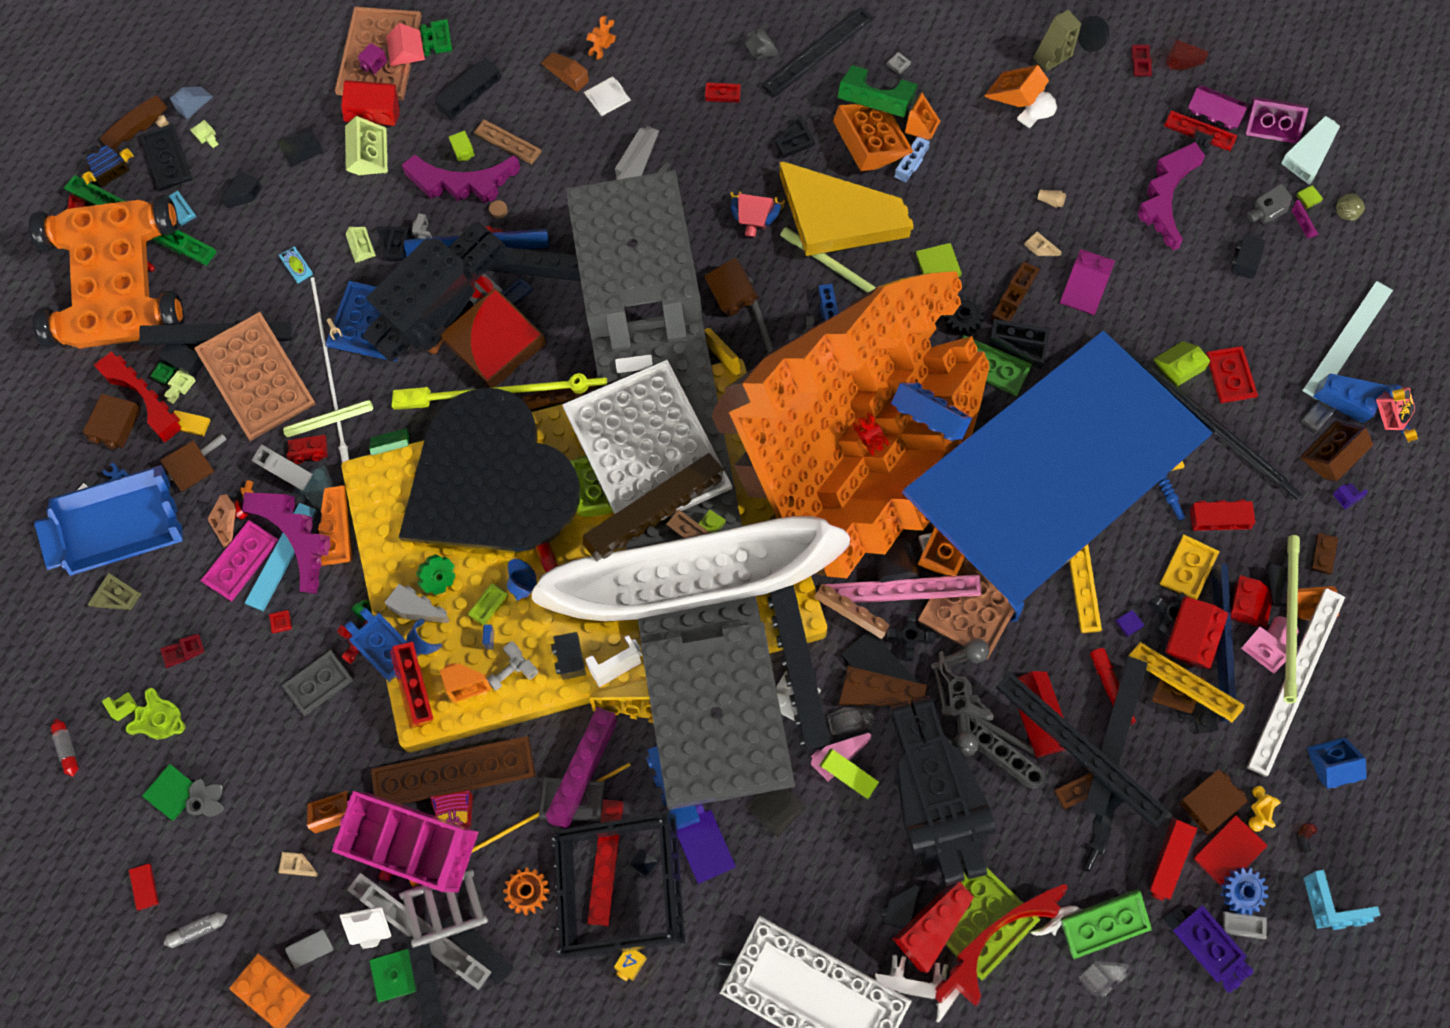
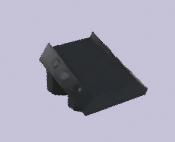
M907 538L895 540L886 554H874V565L877 567V574L881 583L918 577L911 542Z

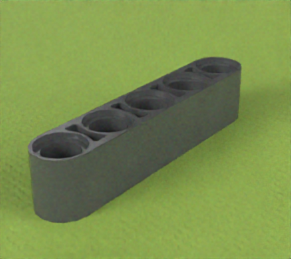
M976 719L969 720L972 726L970 733L977 737L979 751L1026 787L1035 789L1040 786L1044 779V774L1039 767ZM979 737H987L989 743H981ZM1002 749L1005 752V756H998L995 750ZM1012 762H1019L1022 768L1019 770L1015 769L1012 766ZM1028 775H1036L1038 782L1030 781Z

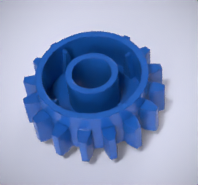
M1237 867L1236 871L1230 870V875L1224 876V884H1221V887H1223L1221 896L1225 898L1224 903L1230 905V910L1237 911L1238 914L1252 915L1253 911L1259 912V905L1265 906L1264 901H1262L1263 898H1268V895L1264 894V890H1267L1268 886H1263L1262 884L1265 878L1259 877L1260 873L1252 871V868L1244 869Z

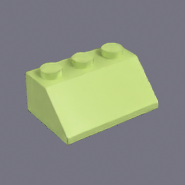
M356 116L345 126L346 170L357 175L387 173L386 128Z

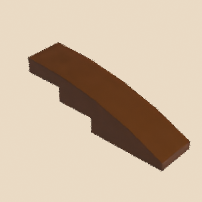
M155 95L116 122L100 138L105 146L116 149L124 140H131L140 130H147L166 110L167 106L159 96Z
M1026 262L1022 263L990 320L998 319L1011 322L1039 273V268Z

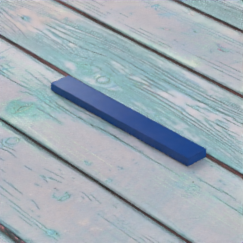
M547 229L493 233L508 248H549ZM459 236L435 238H438L449 247ZM434 238L404 240L406 257L425 239Z

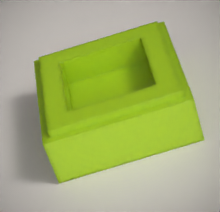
M1313 185L1298 192L1296 195L1306 209L1323 200Z

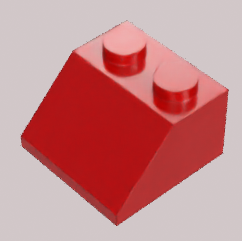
M1240 575L1234 583L1230 601L1231 619L1267 629L1272 606L1271 590L1259 580Z

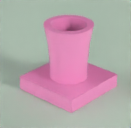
M1282 616L1275 617L1267 631L1259 627L1241 648L1272 673H1275L1286 662L1287 618Z

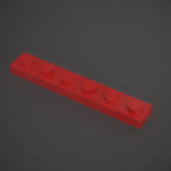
M603 799L600 823L622 820L624 802ZM620 835L598 838L588 925L609 927Z

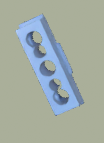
M921 137L916 138L911 146L912 154L902 159L896 168L895 178L905 183L907 182L913 171H916L923 161V156L930 147V141Z

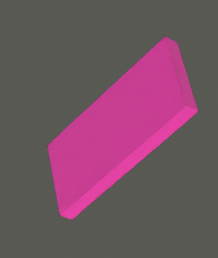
M248 520L200 581L232 602L277 545L279 539Z

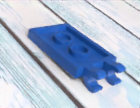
M365 607L359 613L368 622L360 630L351 621L345 625V628L353 635L349 641L390 682L396 677L390 650L393 646L407 643V641L380 613L374 617Z

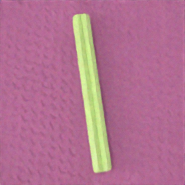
M366 400L283 428L286 437H291L373 410V405L370 400Z

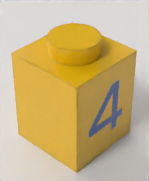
M636 950L623 952L614 966L618 971L616 975L625 981L628 978L634 980L646 961V956Z

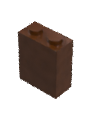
M736 257L704 276L721 310L727 316L737 314L740 309L752 305L755 300L759 299L742 264Z
M101 393L83 433L88 438L87 440L93 444H99L100 442L111 449L116 447L123 449L141 409L134 402Z
M1218 769L1182 799L1179 804L1205 834L1208 835L1248 802V800L1245 798L1244 792L1231 783L1230 777Z

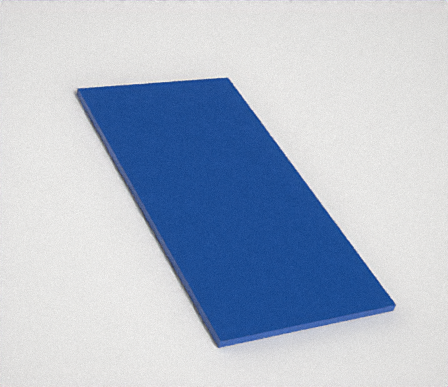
M1102 331L902 491V494L1017 607L1213 433L1105 331Z

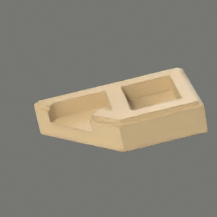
M282 852L278 873L317 877L318 873L303 854Z

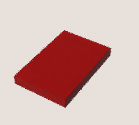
M1243 346L1205 353L1210 359L1208 365L1220 403L1257 398V390Z
M1234 816L1193 859L1221 886L1225 881L1224 876L1230 875V870L1236 871L1237 867L1247 868L1268 845L1239 817Z

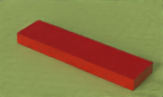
M1170 111L1164 127L1193 138L1196 131L1213 136L1212 145L1231 151L1238 136L1174 111Z

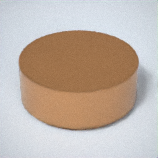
M500 200L492 202L489 206L491 216L497 219L503 218L508 212L506 204Z

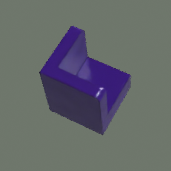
M1350 483L1347 486L1344 484L1339 487L1333 496L1344 509H1347L1363 499L1368 491L1365 489L1359 492Z

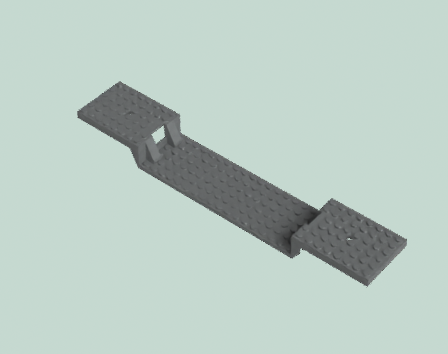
M676 170L566 188L598 378L606 377L607 385L642 371L617 373L616 359L651 355L653 366L668 360L732 484L731 490L685 509L682 512L699 524L710 509L726 520L725 525L720 531L742 527L725 435L718 432L712 418L718 399L702 322L700 294ZM630 242L637 243L635 247L627 246ZM662 301L663 317L633 322L626 321L624 307ZM670 516L666 520L660 521L656 526L647 528L638 538L634 537L629 540L626 550L683 538L667 527L666 524L672 518ZM756 596L638 619L642 641L641 649L668 810L794 787L795 783L764 623L760 621ZM718 708L723 713L720 718H713L710 715L711 711Z

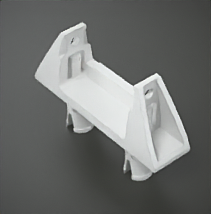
M892 955L891 973L888 976L875 974L874 976L876 981L894 991H898V993L935 999L937 992L935 988L942 980L946 981L948 965L944 964L940 974V964L935 963L933 982H920L903 977L906 957L901 958L898 967L897 955ZM957 989L942 1004L939 1001L938 1004L936 1003V1006H938L936 1022H940L960 992Z

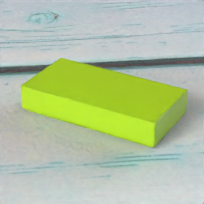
M491 583L468 613L469 617L483 626L486 625L508 597V593Z

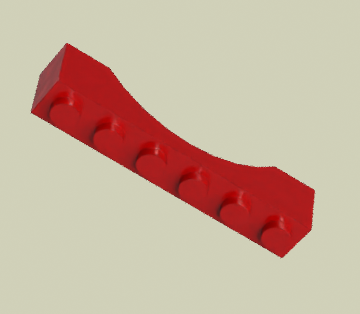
M111 351L94 366L111 385L130 388L143 397L147 407V423L164 442H167L182 428L178 423L181 420L174 412L171 414L168 412L170 408L163 400L161 402L157 400L159 396L152 389L149 391L146 389L148 386L141 377L139 379L135 377L138 374L131 366L128 368L125 366L127 362L120 355L116 357Z

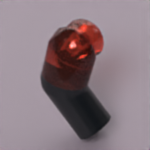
M1305 823L1297 832L1296 837L1300 853L1311 851L1308 840L1313 834L1317 833V826L1315 824Z

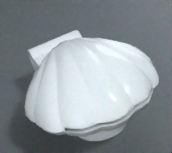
M1041 92L1031 106H1025V111L1019 115L1017 120L1031 128L1038 119L1054 115L1057 109L1056 100L1050 93Z

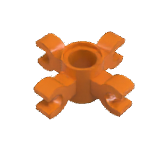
M607 16L600 18V28L595 27L592 33H588L586 39L594 42V46L589 50V55L592 56L596 51L597 60L603 57L602 49H607L611 43H614L616 35L609 33V29L614 25V20H609L608 24H606Z

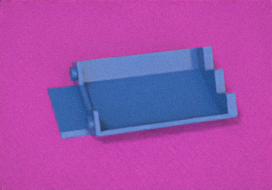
M162 465L49 499L48 507L46 508L48 517L35 520L34 522L47 570L62 566L71 576L182 542V525L177 520V507L174 498L170 495V482Z

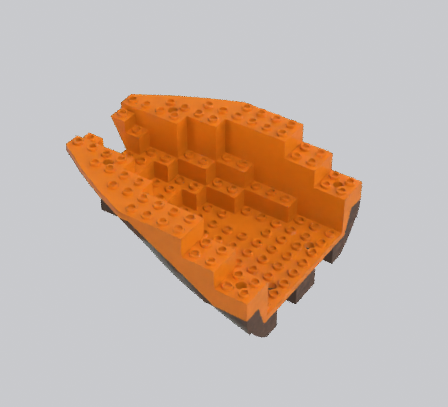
M957 271L920 274L902 278L873 289L851 302L846 310L770 351L756 366L725 388L726 393L721 396L714 408L712 418L718 432L739 434L746 452L734 465L748 497L768 498L774 511L769 520L791 516H814L825 519L830 525L843 529L850 536L848 548L834 561L815 574L847 579L865 553L886 554L903 529L923 531L930 521L902 494V491L973 434L989 371V361L986 358L985 352L977 351V346L972 336L931 347L929 340L937 329L935 322L941 315H953L961 305L958 293L962 289V283ZM918 382L923 385L922 389L934 392L933 397L946 400L948 407L950 405L955 406L972 417L963 439L950 441L943 437V433L930 430L927 424L914 421L908 413L903 414L897 411V407L891 403L899 384ZM868 412L874 416L875 422L879 424L889 442L888 446L882 444V451L874 449V456L867 451V447L861 442L858 433L855 432L853 427L854 422L860 425L858 418L864 417L867 419Z

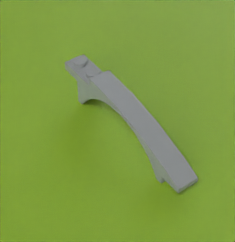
M360 873L347 890L371 909L382 907L388 922L408 937L413 936L405 906ZM417 916L421 933L427 932L429 934L434 932L432 926ZM446 937L429 943L433 956L478 990L492 973Z

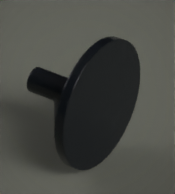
M1099 16L1087 17L1081 23L1078 41L1087 51L1095 52L1101 50L1109 39L1108 24Z

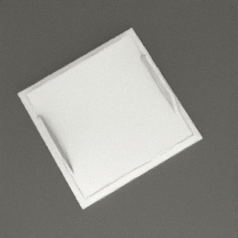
M614 77L584 92L601 116L630 101V98Z
M382 907L340 914L343 927L351 945L360 943L362 949L378 946L381 939L391 937Z

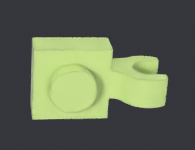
M205 120L191 129V132L201 143L207 141L212 148L219 145L214 137L215 131Z
M178 370L168 382L171 388L164 394L168 398L167 401L174 404L179 397V393L185 395L194 384V377Z

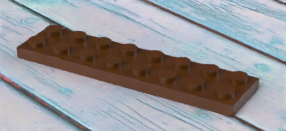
M529 736L370 769L374 795L402 805L429 800L432 796L471 791L536 777Z

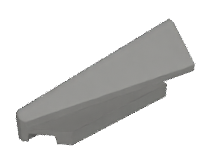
M649 126L646 129L640 128L615 168L617 180L642 176L657 138L658 130Z

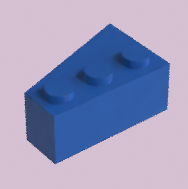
M1330 373L1319 381L1313 397L1336 408V410L1365 423L1375 415L1378 408L1376 399L1384 393L1387 385Z

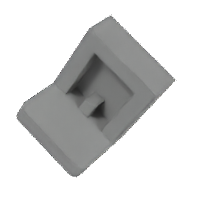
M418 214L417 219L413 221L412 233L415 239L432 238L431 233L426 231L428 221L424 214Z

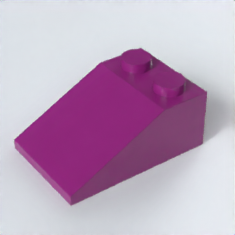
M1080 249L1060 304L1095 316L1115 260Z

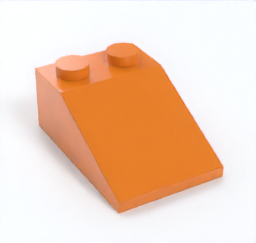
M1039 65L1004 71L984 96L991 100L1017 107L1031 106L1036 101V97L1044 91L1049 80Z

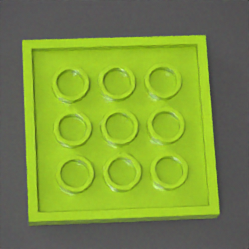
M988 868L987 875L970 880L967 879L964 873L965 881L961 883L974 898L945 944L957 957L986 928L1014 908L1023 904ZM1037 916L1018 919L996 931L981 951L977 964V977L983 981L1040 919Z

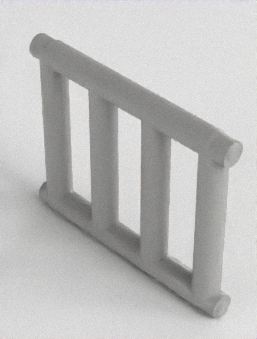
M473 869L465 871L463 880L465 881L475 918L463 922L455 892H446L455 925L442 929L432 893L436 889L421 885L399 893L401 900H404L413 935L412 947L421 946L488 923L486 915L483 916L473 882ZM421 894L425 896L434 932L423 936L421 935L412 897Z

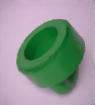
M368 600L356 602L351 607L354 614L362 621H365V619L359 612L364 609L363 605L365 604L370 612L372 611Z

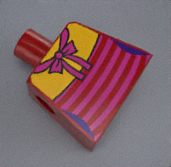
M469 790L431 797L436 817L467 828L471 827L473 795Z

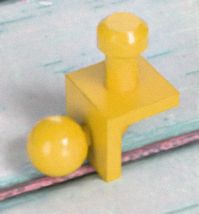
M1262 786L1254 787L1252 794L1258 798V801L1251 806L1256 816L1250 818L1249 827L1256 832L1261 831L1265 825L1273 828L1276 826L1272 820L1273 810L1281 802L1279 799L1265 794Z

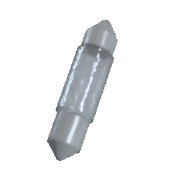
M216 912L193 921L167 934L163 944L174 948L197 939L223 926L227 915Z

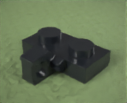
M1198 701L1192 714L1181 710L1177 712L1179 720L1190 719L1191 723H1195L1197 734L1219 730L1215 712Z

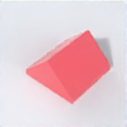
M398 23L386 36L391 66L425 60L420 31Z

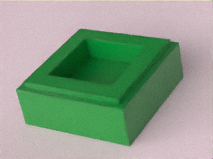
M159 362L150 377L167 386L177 370Z

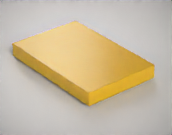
M1183 534L1161 579L1160 585L1178 594L1183 592L1189 598L1197 600L1220 551Z

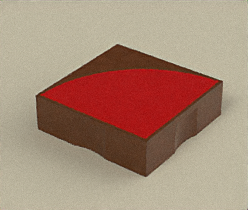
M496 288L441 334L444 343L472 368L474 374L488 388L498 386L519 365L529 360L546 345L543 334Z

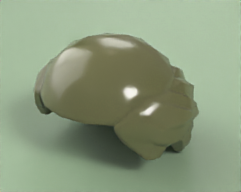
M1346 194L1337 201L1336 213L1342 219L1354 221L1364 212L1365 204L1358 195Z

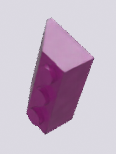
M1200 85L1196 89L1188 108L1195 115H1206L1208 120L1216 123L1221 121L1224 123L1223 126L1233 129L1234 127H1239L1249 104Z
M1252 97L1245 135L1297 144L1301 138L1308 108L1306 105Z

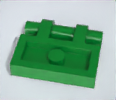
M447 19L431 22V28H427L425 24L420 25V35L425 56H429L430 50L433 48L435 53L452 51ZM433 36V40H428V38Z

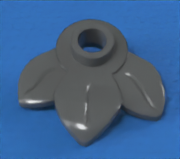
M202 779L195 781L189 789L190 797L185 805L187 812L191 815L204 814L208 817L220 814L225 809L218 802L223 792V786L218 784L205 786ZM195 801H198L200 803V807L198 809H195L193 807V803Z

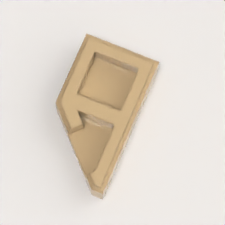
M1038 232L1033 234L1024 243L1037 256H1060L1062 251Z

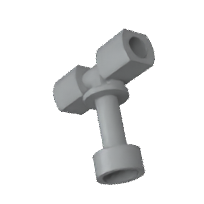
M511 641L503 648L505 653L511 658L508 660L510 665L496 676L491 674L487 677V680L492 688L497 691L502 687L500 682L514 671L517 673L522 671L529 680L534 678L539 672L529 659H524L521 650Z

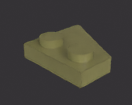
M108 573L88 605L97 608L131 610L141 596V593Z

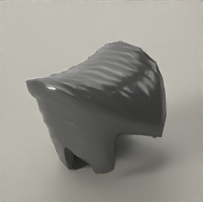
M761 27L746 35V37L750 36L745 41L746 46L755 59L776 57L779 54L777 48Z

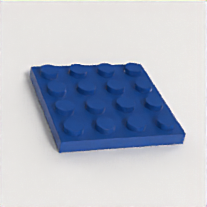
M349 281L333 322L334 326L340 329L343 336L341 337L339 333H335V340H333L329 333L326 341L327 347L386 359L363 337L365 330L379 317V314L366 299L376 286Z

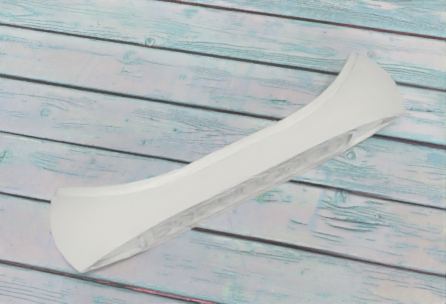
M814 516L777 518L729 530L615 551L608 558H602L598 562L593 556L573 560L555 567L542 575L538 584L532 590V599L538 605L554 612L580 619L597 621L635 620L767 594L796 584L817 573L848 548L850 536L843 529L830 525L825 519Z

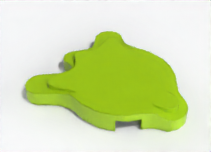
M153 688L145 691L147 705L145 707L138 706L135 709V720L126 726V732L130 735L143 733L154 739H164L174 734H181L185 730V723L181 719L178 707L168 700L161 699Z

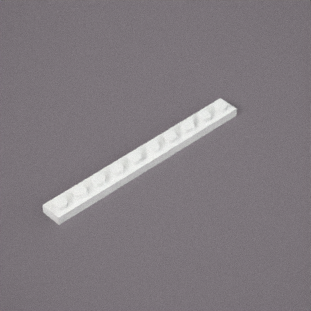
M1327 588L1324 589L1297 650V701L1295 703H1286L1284 701L1283 683L1247 765L1248 769L1265 777L1269 775L1345 599L1344 596Z

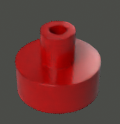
M238 500L233 502L236 508L235 518L238 517L241 520L246 518L249 513L242 511L243 504Z

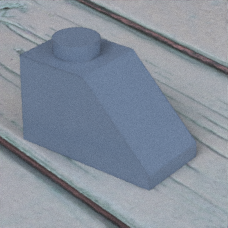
M182 87L170 99L176 110L188 119L213 96L202 87Z

